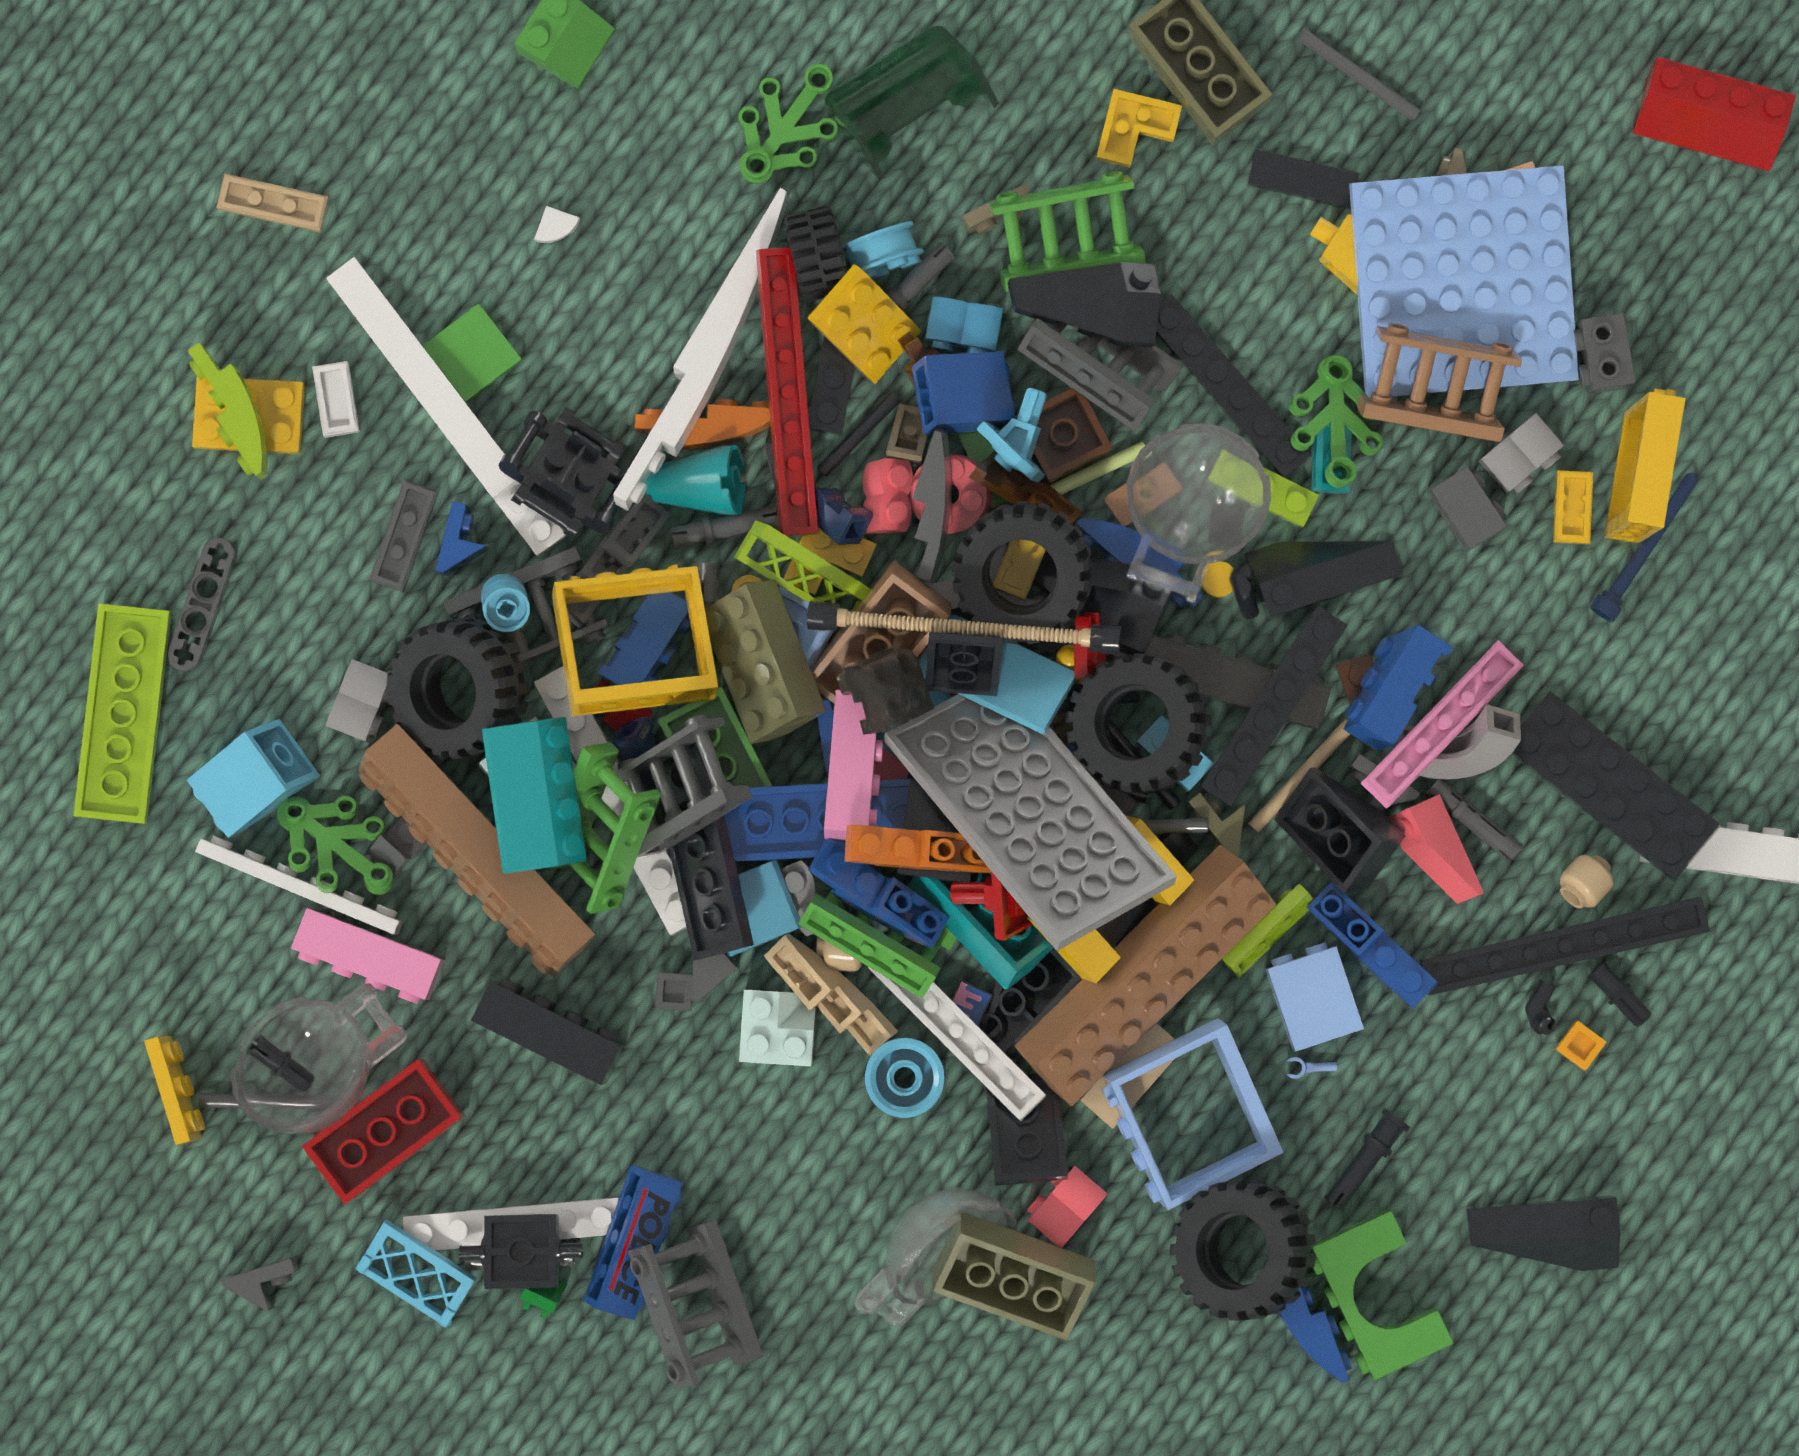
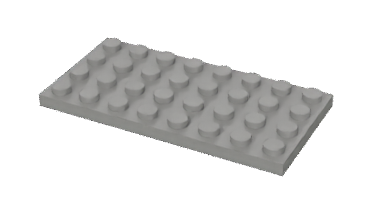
M958 694L885 733L884 742L1057 951L1175 884L1177 876L1050 727H1048L1043 735Z

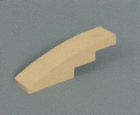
M789 933L784 935L764 955L766 960L809 1010L818 1007L839 1033L847 1029L869 1056L898 1032L878 1008L837 970L828 968L821 956Z

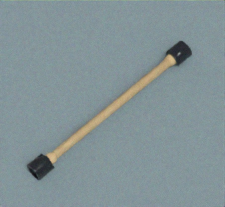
M810 601L807 612V629L820 631H836L837 628L847 627L850 624L852 626L855 624L856 626L860 625L861 627L864 625L865 627L874 626L875 628L878 626L879 628L888 627V629H896L897 627L898 630L902 628V630L911 629L912 631H919L920 629V631L925 630V632H933L934 630L935 633L938 631L942 633L943 631V633L948 632V634H956L957 632V634H971L972 636L975 634L979 636L980 634V636L993 637L994 635V637L999 636V638L1008 637L1011 639L1013 637V639L1022 638L1023 640L1027 638V640L1031 639L1033 641L1041 639V641L1045 640L1046 642L1050 640V642L1059 641L1062 643L1064 641V643L1069 642L1070 644L1072 642L1077 644L1078 642L1081 646L1090 647V652L1113 655L1120 654L1122 626L1093 624L1091 629L1083 628L1079 632L1078 630L1073 631V629H1065L1064 631L1063 628L1059 630V628L1050 629L1047 627L1045 629V627L1041 628L1039 626L1031 628V626L1027 627L1026 625L1023 627L1019 625L1017 627V625L1013 626L1010 624L1008 626V624L1003 625L1002 623L994 625V623L990 624L989 622L986 624L981 622L980 624V622L976 623L973 621L971 623V621L966 622L965 620L963 622L958 620L957 622V620L952 621V619L949 621L944 619L943 621V619L935 618L934 620V618L929 619L928 617L926 619L921 617L920 619V617L916 618L915 616L912 618L908 616L906 618V616L902 617L899 615L897 617V615L892 616L891 614L883 616V614L879 615L878 613L875 615L874 613L865 614L864 612L860 614V612L856 613L854 611L851 613L848 609H840V604L822 601Z

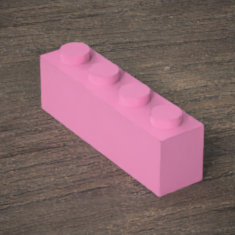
M836 690L824 839L831 838L832 840L846 841L847 825L850 824L877 825L878 810L871 809L872 796H879L880 775L874 774L875 761L882 762L883 740H877V728L885 727L886 705H879L880 693Z
M306 908L291 949L300 952L298 958L314 965H318L320 960L333 964L332 972L348 978L352 977L353 972L367 977L364 984L385 991L388 985L400 990L398 997L416 1004L419 1003L420 998L424 1000L430 999L445 959L311 908Z

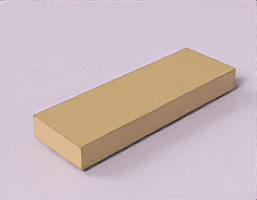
M224 174L216 208L225 212L322 233L329 197Z

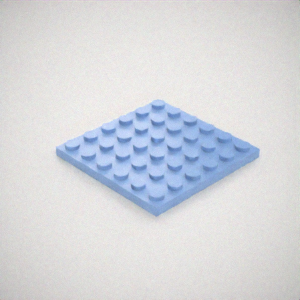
M1564 165L1349 184L1365 395L1371 397L1372 392H1376L1387 343L1381 342L1375 333L1377 326L1388 328L1389 323L1407 326L1410 328L1409 332L1490 347H1492L1494 342L1514 347L1513 351H1516L1522 359L1521 367L1506 365L1500 387L1579 380L1574 338L1575 320ZM1402 345L1390 392L1391 396L1411 395L1422 349ZM1436 352L1426 393L1448 392L1457 355ZM1471 358L1463 390L1485 388L1491 362Z

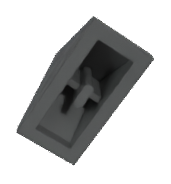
M726 953L694 960L691 1001H701L738 969L737 965L730 957L728 958Z

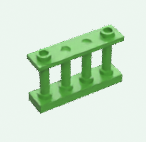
M1110 172L1101 176L1102 180L1019 196L1017 192H1006L997 195V200L988 201L989 209L993 215L1003 214L1011 263L1008 264V269L999 271L1001 283L1006 292L1009 291L1007 282L1010 278L1119 262L1146 263L1144 250L1139 244H1133V241H1129L1122 191L1135 189L1133 180L1128 175H1123V172ZM1108 194L1115 243L1112 245V249L1099 251L1098 248L1094 247L1087 198ZM1073 200L1080 250L1077 252L1078 255L1064 258V255L1059 252L1052 204ZM1038 207L1046 257L1043 258V262L1029 265V262L1025 261L1017 211Z
M611 742L582 747L574 769L584 845L586 843L603 860L604 863L600 874L598 875L586 861L548 867L549 870L571 866L593 889L586 909L590 914L619 908L661 795L657 789L634 793L613 771L619 750ZM606 785L625 804L621 817L602 800ZM596 814L614 832L610 847L591 828Z
M817 893L815 894L798 925L923 999L941 969L932 963L938 949L942 945L950 950L957 940L946 926L933 948L924 946L920 954H917L900 944L904 936L892 930L887 936L869 925L872 921L871 918L862 913L855 917L838 907L842 900L832 893H829L826 899Z

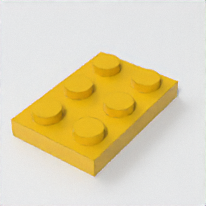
M855 264L807 318L874 384L878 382L904 352L898 340L909 332L915 339L922 331Z
M196 377L192 447L194 449L238 451L234 444L228 447L216 430L221 426L216 416L227 409L226 406L220 410L208 393L213 387L205 377L200 380ZM244 379L262 420L267 452L301 454L305 383Z
M157 1036L145 1040L144 1043L175 1144L180 1145L202 1139L201 1131L205 1130V1125L199 1109L194 1110L190 1096L194 1095V1088L190 1077L183 1075L180 1062L184 1061L179 1042L177 1040L173 1041L172 1036Z

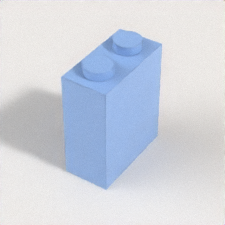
M1326 942L1306 948L1307 955L1297 959H1293L1292 953L1272 959L1273 967L1265 969L1291 1049L1295 1052L1364 1029L1337 947L1327 948Z

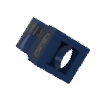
M815 488L818 527L838 545L860 544L874 514L865 506L852 507L845 501L843 493L837 488Z
M647 715L622 724L611 741L619 750L618 756L623 761L637 758L647 752L646 749L661 743L652 733L655 724ZM651 771L640 776L643 783L654 787Z

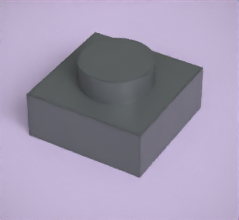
M658 972L655 1008L692 1011L691 989L693 975Z

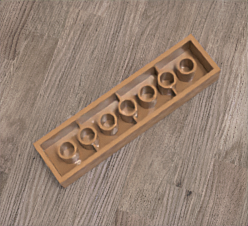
M398 724L365 751L358 769L361 772L359 776L362 782L370 790H378L386 799L384 801L385 806L394 816L399 817L401 815L410 823L408 829L414 838L420 843L426 842L435 851L433 856L444 869H452L459 877L457 881L461 888L471 896L475 894L482 901V908L488 917L495 922L499 920L508 929L506 932L507 936L517 947L522 948L524 946L533 956L531 958L532 963L543 974L549 973L554 978L586 949L595 935L592 930L535 870L503 873L496 828Z
M1219 845L1190 873L1194 881L1171 906L1160 903L1114 948L1121 958L1097 983L1082 979L1014 1046L1047 1086L1071 1107L1276 906L1245 862L1222 845Z

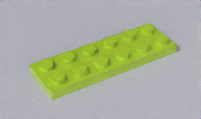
M98 603L74 817L147 824L171 611Z

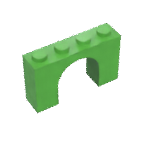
M1389 1209L1316 1242V1245H1310L1313 1252L1311 1255L1316 1256L1315 1267L1312 1268L1316 1276L1323 1273L1329 1286L1323 1289L1331 1308L1338 1307L1344 1320L1338 1323L1347 1342L1354 1340L1359 1353L1354 1355L1357 1365L1363 1375L1369 1373L1374 1380L1454 1344L1439 1311L1435 1308H1431L1396 1325L1380 1326L1365 1320L1356 1307L1353 1289L1356 1277L1361 1269L1370 1261L1407 1244L1392 1211Z

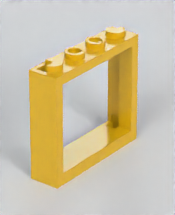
M1654 389V392H1648L1624 413L1604 538L1639 544L1664 528L1686 399L1677 397L1674 390Z
M678 564L667 567L666 570L652 571L650 568H639L633 570L630 574L616 575L614 572H604L596 575L595 578L580 579L578 576H571L570 580L554 582L552 600L572 717L715 699L718 682L697 566L678 568ZM685 590L699 676L580 689L567 604Z

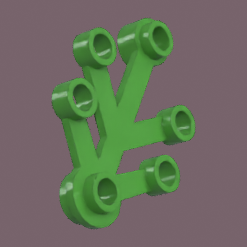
M814 64L807 69L805 73L806 86L783 118L781 117L778 99L781 92L779 82L771 77L761 81L759 92L765 100L770 136L762 147L757 130L760 122L758 110L752 106H746L740 110L738 118L740 125L744 128L748 151L742 155L739 167L742 176L748 182L754 184L764 183L772 177L775 170L793 167L810 170L816 166L817 153L813 148L802 147L797 153L775 155L782 144L816 138L828 142L836 138L838 126L830 118H824L815 124L795 127L816 96L825 94L831 89L833 75L826 65ZM818 75L826 79L825 84L820 87L812 83L813 78ZM773 84L776 86V92L772 95H767L763 91L764 86ZM747 112H752L756 115V119L752 123H745L742 119L743 115ZM825 124H830L834 127V131L831 135H824L820 131L821 127ZM803 153H810L813 155V161L809 164H804L800 161V157ZM755 161H761L764 164V168L760 172H754L751 170V164Z
M1331 355L1324 358L1317 369L1319 379L1304 393L1297 394L1291 400L1289 409L1294 416L1305 417L1312 410L1313 402L1327 390L1329 404L1305 427H1299L1292 434L1290 441L1296 450L1305 451L1314 443L1315 436L1330 423L1331 462L1325 469V477L1333 487L1344 488L1354 480L1357 473L1354 462L1346 457L1345 426L1360 440L1359 448L1365 455L1371 456L1376 454L1383 446V439L1380 434L1371 431L1361 421L1372 422L1375 419L1362 417L1357 409L1359 419L1344 404V393L1358 405L1360 394L1365 395V392L1352 380L1353 370L1350 362L1343 356ZM1329 370H1335L1339 378L1333 377ZM1302 401L1306 405V410L1298 408L1296 402ZM1298 434L1304 435L1308 442H1300ZM1366 439L1373 440L1376 448L1369 447ZM1334 470H1338L1342 473V480L1334 475Z
M341 796L335 803L310 805L307 800L301 797H290L279 805L277 818L279 824L284 829L290 831L291 852L288 855V861L293 871L304 872L311 863L310 855L305 849V831L316 839L319 865L316 883L321 892L332 893L338 887V876L333 870L332 852L364 875L365 886L371 893L380 895L391 889L393 873L390 867L384 863L373 864L344 842L345 840L365 838L376 841L385 832L384 823L379 817H368L362 824L324 827L316 820L339 817L342 820L352 819L357 813L356 801L350 796ZM343 804H350L352 806L349 812H342L339 808ZM292 809H299L302 813L298 817H291L289 812ZM375 824L380 827V830L376 833H371L367 828ZM296 856H304L306 861L303 864H295L293 859ZM381 871L385 876L381 880H375L372 878V874ZM324 877L334 879L331 885H323L321 880Z

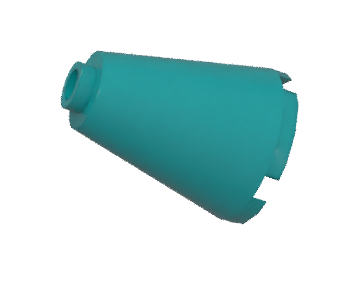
M727 444L663 463L656 474L651 472L645 481V484L648 485L646 494L651 495L652 500L658 503L729 516L741 514L746 497V483H740L739 472L745 471L741 451L737 445Z

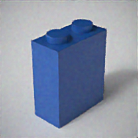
M1003 351L927 355L912 366L924 435H933L934 430L939 429L948 431V434L979 432L977 428L983 421L1002 430L1012 418L1016 419V401L1011 397L1009 386L1010 369L1008 364L1005 363Z

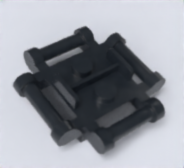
M567 407L564 408L554 426L547 422L546 417L542 413L530 411L524 420L525 427L509 453L503 455L498 464L499 469L504 474L519 483L511 501L519 506L523 503L564 529L563 533L570 538L575 536L582 523L598 533H609L614 525L613 517L620 507L615 504L613 494L628 470L625 468L621 469L615 464L626 445L619 440L612 441L574 417L575 412ZM567 428L573 433L568 436L564 433V430ZM538 436L544 442L527 468L522 464L521 460L534 438ZM602 451L607 454L605 458L600 456ZM608 480L615 486L601 511L597 512L590 507L605 481Z

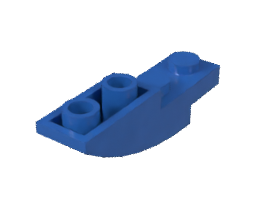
M1080 518L1076 523L1083 532L1081 535L1085 543H1089L1090 549L1097 546L1106 554L1103 558L1104 560L1131 565L1139 564L1142 567L1176 580L1170 600L1183 609L1187 605L1192 610L1203 597L1199 591L1177 573L1186 561L1156 540L1136 530L1106 521Z
M831 838L824 840L808 871L832 887L830 893L888 929L926 947H934L950 918L896 878L887 879L864 863L844 862L845 848Z
M1333 882L1307 906V909L1366 968L1412 1009L1438 985V982L1397 945L1375 921Z
M1300 1287L1298 1291H1300L1301 1296L1294 1303L1286 1304V1309L1279 1313L1283 1322L1295 1340L1312 1359L1341 1382L1348 1381L1349 1378L1346 1371L1351 1370L1352 1367L1345 1349L1338 1350L1334 1336L1339 1335V1330L1333 1315L1326 1316L1325 1311L1321 1308L1309 1312L1308 1307L1313 1306L1308 1287Z

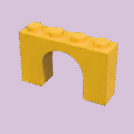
M1126 815L1128 820L1177 876L1174 885L1152 897L1155 902L1171 906L1194 879L1140 818ZM1028 917V919L1030 920V922H1031V923L1039 930V932L1045 937V935L1040 931V929L1035 925V923L1030 919V917ZM1096 929L1057 951L1082 979L1097 983L1121 958Z

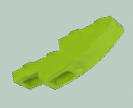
M199 342L187 350L193 358L189 365L200 380L205 377L213 387L208 393L221 410L225 406L227 408L216 416L221 425L216 430L228 447L234 444L241 456L236 459L248 476L254 473L256 477L263 480L267 477V446L262 420L253 396L238 369L234 365L229 364L220 370L210 353Z

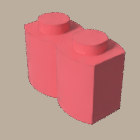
M884 458L867 463L862 480L866 496L863 506L874 515L865 533L888 536L906 532L911 521V504L908 494L913 482V472L909 460Z
M1075 1165L1070 1170L1067 1169L1068 1180L1051 1181L1050 1183L1055 1186L1046 1198L1040 1194L1027 1209L1032 1214L1028 1221L1060 1248L1067 1243L1107 1195L1102 1188Z

